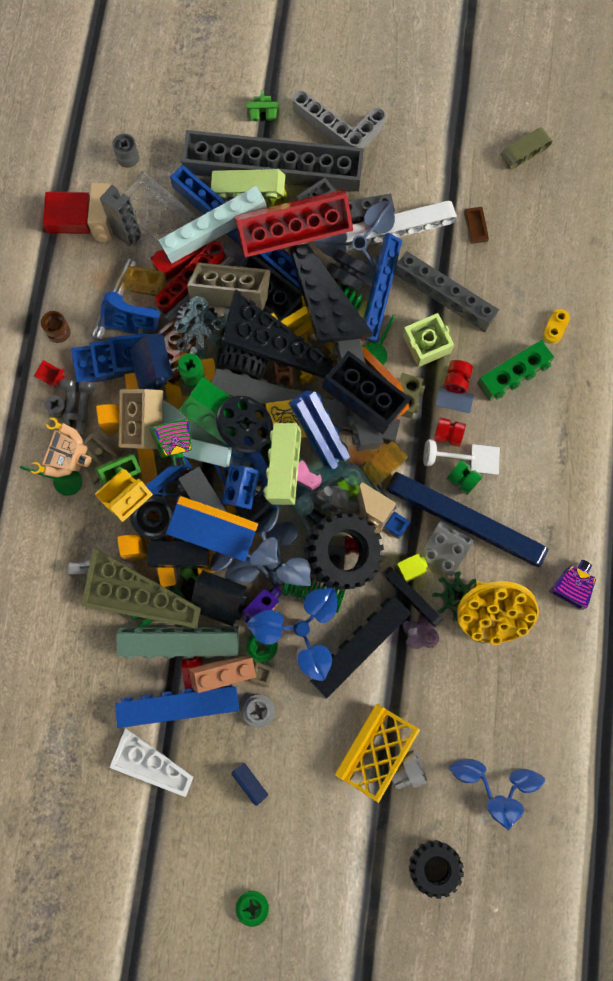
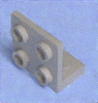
M440 520L419 556L420 558L424 557L427 563L447 575L453 576L472 546L474 539L445 521Z

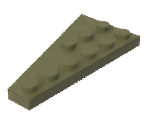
M93 547L81 606L197 628L200 607Z

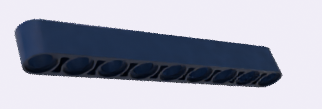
M395 472L386 488V491L535 567L542 566L549 551L543 544L401 473Z

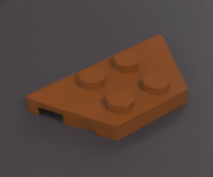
M173 319L156 334H163L170 365L173 368L178 364L181 356L188 354L191 347L200 345L213 331L209 330L208 334L202 332L201 336L195 333L192 336L190 331L184 333V329L179 328L177 320Z

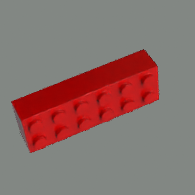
M343 190L234 216L242 253L245 258L353 231L348 196Z

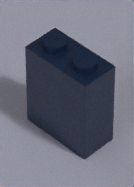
M146 334L129 350L139 389L158 390L173 378L163 334Z

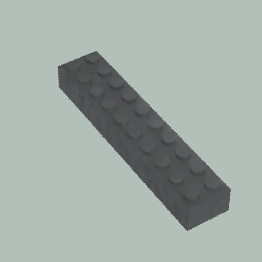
M186 130L181 163L193 174L212 176V171L279 169L285 174V184L311 187L323 178H326L334 189L359 192L364 148Z

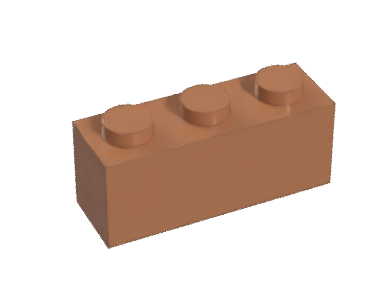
M247 654L189 669L192 689L197 693L256 678L253 658Z

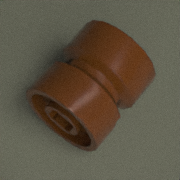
M49 311L42 316L41 327L52 342L62 343L69 338L71 329L60 312Z

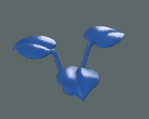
M334 588L316 589L305 597L304 609L311 615L306 621L298 620L294 625L282 626L283 616L274 610L260 612L248 621L247 627L255 638L263 644H274L281 638V630L293 629L296 635L304 638L308 649L298 654L300 669L312 679L319 681L326 679L332 664L331 653L323 645H315L311 648L307 635L310 632L309 623L314 618L320 623H326L334 617L337 610V595Z
M463 759L449 767L454 777L461 782L475 783L480 778L483 780L489 798L487 803L488 812L494 820L507 830H510L524 813L523 805L519 801L512 799L515 789L518 788L523 793H532L539 790L545 783V777L528 769H517L511 772L509 776L510 782L514 785L511 787L508 798L502 795L493 798L486 776L483 775L486 772V766L483 763L474 759Z

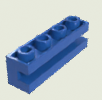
M305 391L289 402V405L323 467L333 470L339 466L337 464L338 461H345L350 458L347 452L348 447L341 441L339 430L332 424L331 416L324 409L320 395L315 391Z

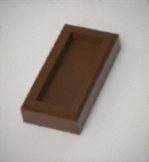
M483 207L465 209L464 215L470 244L488 242L489 236Z

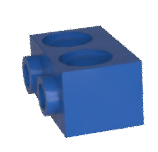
M230 465L222 503L238 508L251 509L260 471L245 466Z

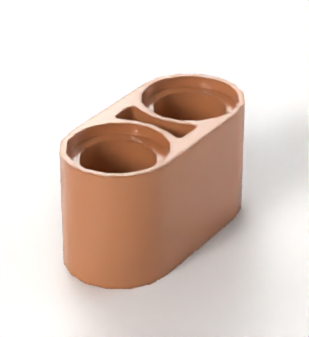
M274 362L277 384H281L282 380H288L290 383L285 386L288 389H293L292 367L286 366L281 368L278 366L280 363Z

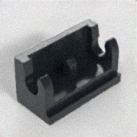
M259 492L254 496L251 509L241 508L234 515L256 522L273 505Z

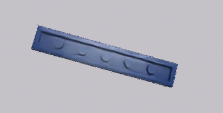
M390 233L384 235L363 318L373 332L372 337L364 339L372 343H376L378 340L402 244L401 239Z

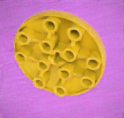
M476 581L473 586L474 588L461 599L457 609L458 623L463 632L475 641L491 643L493 645H499L527 635L535 625L539 615L538 603L533 593L520 584L508 581L489 583Z

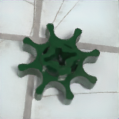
M460 571L454 573L455 580L453 583H448L444 577L439 578L438 581L443 584L444 591L442 593L434 592L431 595L433 598L440 597L444 602L443 607L437 610L439 614H442L447 608L453 611V621H458V607L454 605H459L461 599L470 591V587L476 583V579H471L468 584H463L460 581ZM454 593H459V594H460V595L458 596V598H459L458 600H455V599H454V597L456 596Z

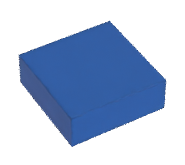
M394 511L384 529L400 539L410 521Z

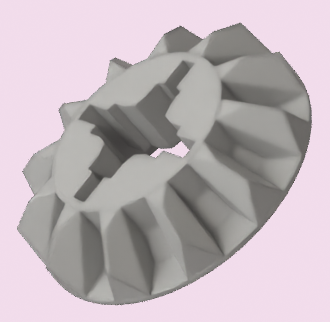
M254 695L247 699L242 710L245 721L256 728L268 725L275 714L272 701L264 695ZM256 702L260 708L267 707V709L262 712V720L257 714L250 715V713H253V711L256 710Z

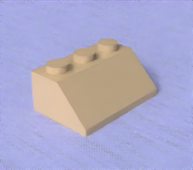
M120 389L119 447L157 449L149 429L153 426L161 425L163 422V390Z
M362 482L360 484L357 495L360 515L368 519V524H374L376 527L375 533H380L391 517L396 503Z

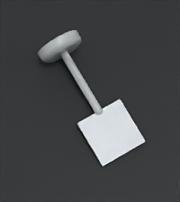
M428 439L424 448L423 462L425 466H432L436 456L471 460V471L476 470L478 473L499 475L500 447L472 444L471 455L438 452L436 442Z

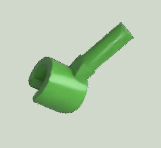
M185 568L180 572L186 580L190 577L195 581L198 579V576L190 568Z

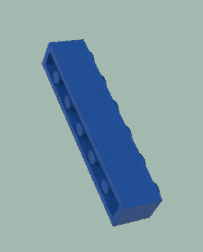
M230 684L220 689H212L201 693L193 692L192 689L180 690L181 694L173 695V692L160 693L161 697L153 698V694L140 696L141 700L134 701L133 697L121 698L120 703H115L117 728L240 711L238 689Z

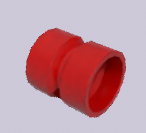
M451 360L447 370L449 375L446 376L443 387L447 391L456 394L467 393L469 380L467 379L471 378L473 366L462 360Z
M440 417L434 441L441 443L448 441L449 445L460 447L466 424L457 421L451 423L450 419Z

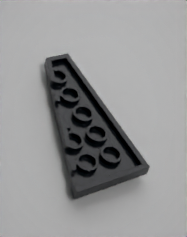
M309 244L290 246L289 251L317 344L372 337L373 332Z
M235 289L222 344L323 379L332 370L334 362L322 351L307 344L304 338L292 333L289 327L267 311H262L256 306L255 302L251 299L247 300L241 295L240 291Z

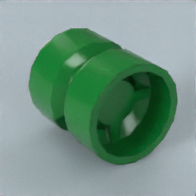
M461 460L446 479L453 485L458 484L459 489L468 495L483 476L476 470L471 471L470 465Z

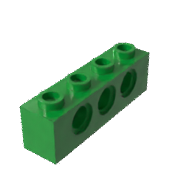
M540 340L481 376L477 384L489 401L494 398L498 400L506 394L507 390L518 388L523 380L529 381L536 376V372L540 370L544 372L552 366L551 362L555 357L544 342ZM528 360L534 361L536 365L529 364ZM513 370H518L520 375L515 374ZM497 379H503L505 384H500Z

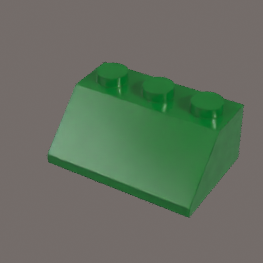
M202 376L180 406L179 412L228 445L218 432L216 415L219 408L231 396ZM238 402V407L241 410H246V407ZM224 410V415L227 418H232V414ZM227 428V433L234 437L235 432Z

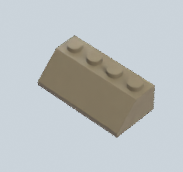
M198 263L187 285L190 304L230 308L233 292L237 289L247 300L251 299L263 311L267 301L270 270Z

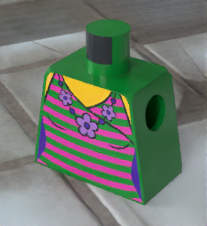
M189 418L151 427L149 430L161 457L171 456L174 467L185 465L183 453L192 450Z

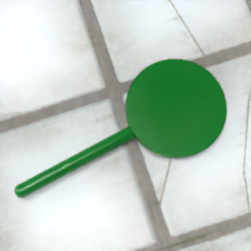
M395 314L392 315L379 343H369L364 346L383 366L387 361V351L382 346V343L396 317Z
M20 466V469L28 472L38 471L25 466ZM72 471L70 475L63 477L44 475L43 472L38 473V475L54 479L53 484L56 491L65 496L77 493L82 487V477L77 471Z

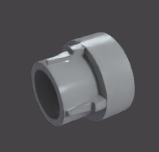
M415 749L407 752L392 778L397 789L409 785L416 788L428 783L422 761Z

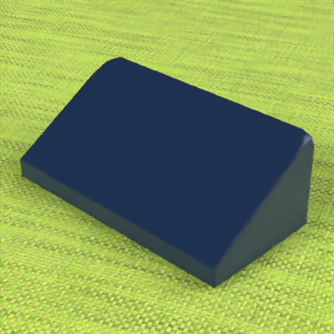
M245 763L231 772V775L255 806L259 805L268 796L266 790Z

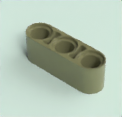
M540 127L507 146L501 152V156L508 166L514 169L545 151L553 141L544 129Z

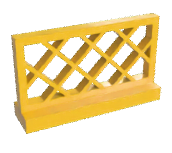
M376 703L335 776L379 803L420 729ZM388 716L394 719L395 727L385 730L384 723ZM408 727L413 730L409 738L402 739L400 729ZM396 731L398 741L388 743L387 733ZM383 735L385 745L375 747V738ZM400 745L401 752L399 755L391 757L390 747ZM386 749L388 759L378 762L376 751ZM372 753L374 763L365 765V755ZM389 763V773L381 776L379 766ZM375 767L377 777L368 780L366 769ZM362 771L364 781L359 783L351 781L356 772ZM378 781L380 788L377 794L373 795L370 793L369 784Z

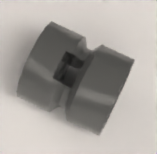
M126 133L117 135L112 145L118 163L126 168L135 166L139 161V152L135 139Z

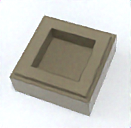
M256 662L254 666L256 678H252L249 681L269 687L275 668Z

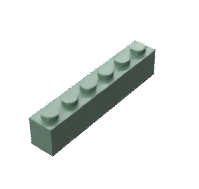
M187 626L119 627L116 633L117 656H123L127 659L134 658L135 656H143L147 659L154 658L155 656H163L164 658H173L175 656H183L184 658H193L194 656H203L204 658L223 656L224 658H232L238 656L239 626H197V628Z

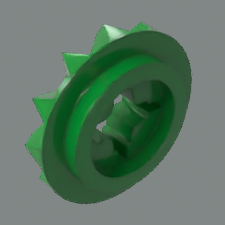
M253 634L248 638L246 650L254 661L264 663L274 658L278 650L277 642L266 644L265 647L269 651L268 653L261 650L256 654L259 647L255 641L258 643L260 641Z
M248 891L242 894L237 900L235 907L237 918L242 924L249 927L262 924L269 913V904L266 897L259 891ZM250 899H252L254 906H261L255 910L254 918L251 911L243 910L249 907Z

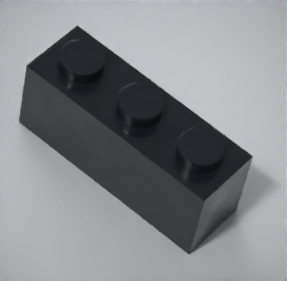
M165 538L148 541L147 565L150 568L209 569L210 549L179 538H174L173 541H166Z

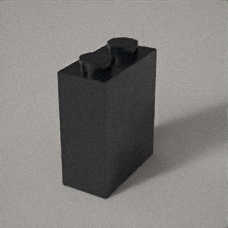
M202 570L195 582L191 603L201 608L200 615L233 627L236 620L240 621L244 609H241V607L245 606L248 595H245L247 586Z

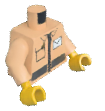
M50 417L49 419L55 421V426L46 424V427L48 429L57 428L58 431H54L43 461L45 467H42L37 462H33L31 464H37L39 470L31 472L34 474L43 472L44 475L63 477L70 475L72 471L78 472L81 466L88 467L91 463V457L85 455L87 446L83 444V439L78 431L64 423H58L55 417Z

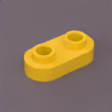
M557 309L552 313L543 332V339L547 343L556 344L562 338L570 321V315L566 310Z

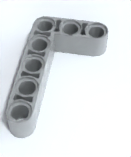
M297 91L293 95L294 112L338 146L365 148L384 127L385 112L381 108L372 109L355 128H352L306 92Z

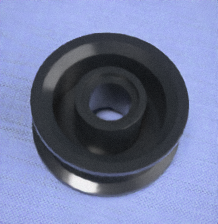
M152 495L130 515L132 527L145 539L163 538L167 535L166 531L174 509L165 498ZM151 512L159 515V519L155 523H150L147 520Z

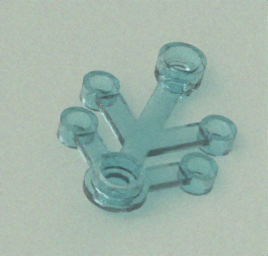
M196 296L189 302L190 310L181 320L175 323V329L179 333H184L187 330V324L195 317V324L181 339L176 341V347L179 351L187 350L188 343L196 335L197 353L195 355L200 359H208L204 354V334L212 341L216 348H222L224 344H222L223 338L217 336L203 323V316L212 322V326L216 330H221L224 327V321L208 310V303L203 297ZM197 304H202L200 309H196ZM221 321L220 326H215V323ZM184 324L183 329H178V325ZM221 339V343L216 345V341ZM184 342V347L180 348L179 344Z

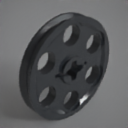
M234 396L229 398L219 408L216 415V426L220 436L230 447L244 453L256 452L261 450L270 441V432L273 430L271 416L260 402L251 397ZM238 402L243 403L246 410H241L238 407ZM224 410L229 411L232 414V418H227L224 415ZM255 412L260 413L263 419H257L255 417ZM227 428L235 432L234 437L227 433ZM258 430L264 431L266 437L259 436ZM244 438L250 439L252 446L246 445Z

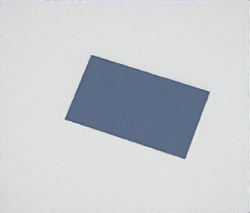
M440 387L435 406L470 413L474 394H456L447 391L444 387Z

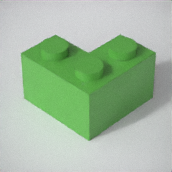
M131 453L94 468L102 487L122 469L127 470L131 476L141 472L134 454Z

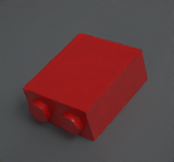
M45 192L43 226L46 232L90 234L88 225L89 192Z

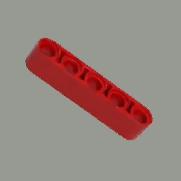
M210 242L156 296V304L163 314H167L188 294L187 285L190 280L187 278L193 275L198 263L219 265L224 261L226 255L221 242ZM216 250L220 251L218 254H212ZM177 288H182L180 292H174ZM164 301H169L167 305H162Z

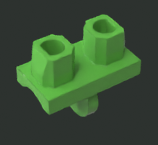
M260 91V96H254V102H247V112H249L250 121H260L259 112H266L267 121H276L277 112H279L278 102H271V96H264V91Z

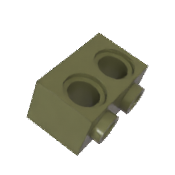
M401 373L399 381L401 382L403 393L411 398L408 402L411 405L410 409L401 416L412 419L413 413L417 414L420 403L417 402L418 396L422 397L425 386L422 385L423 378ZM413 385L415 390H408L406 386Z

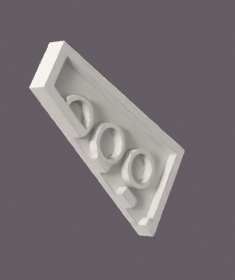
M125 728L110 768L186 797L194 776Z

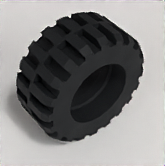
M344 512L328 516L312 527L310 530L311 534L307 535L305 540L308 543L307 546H304V553H307V558L304 559L310 565L311 575L314 574L319 583H324L326 587L337 590L354 589L364 586L365 582H370L374 578L373 574L379 572L381 567L378 564L383 562L384 556L380 555V552L384 550V545H380L379 539H382L380 533L376 534L374 532L376 527L373 523L368 524L367 518L358 517V514L355 513L347 514ZM338 533H347L352 536L359 548L357 563L349 570L336 568L328 555L329 542Z

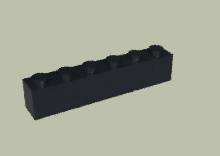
M395 596L392 599L388 597L380 605L382 609L378 613L374 611L366 619L368 623L364 627L360 625L352 633L354 637L350 641L346 639L338 647L340 651L336 655L331 654L332 664L325 680H310L311 684L326 699L411 614Z

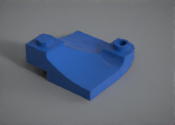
M109 291L103 295L101 303V327L138 334L139 328L157 332L161 311H157L153 307L144 308L126 304L123 301L122 295Z

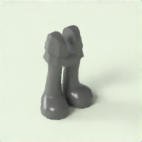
M60 380V387L66 392V407L62 423L72 427V421L77 420L76 430L80 435H83L87 426L86 421L88 418L86 416L89 397L95 391L96 384L86 381L77 383L71 380ZM79 387L80 397L78 413H74L76 396Z

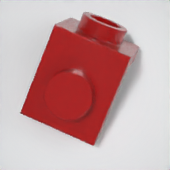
M42 360L33 377L54 388L57 384L60 386V380H64L63 372L65 370Z
M194 656L193 658L182 660L181 670L185 689H192L189 669L201 666L202 657Z

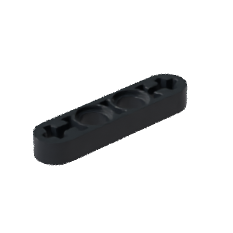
M388 566L382 572L383 576L433 627L436 628L443 621L440 615L391 566Z

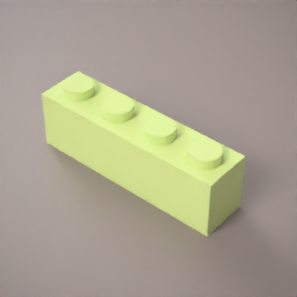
M279 169L212 171L211 190L223 200H227L228 197L235 198L257 186L262 196L268 199L284 197L285 174Z
M274 423L273 430L270 432L272 446L268 451L270 465L266 471L268 485L265 487L264 495L272 505H295L302 433L297 423Z

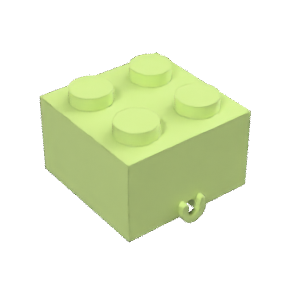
M438 313L404 327L402 336L418 367L452 353L454 343L449 335V328L443 324Z

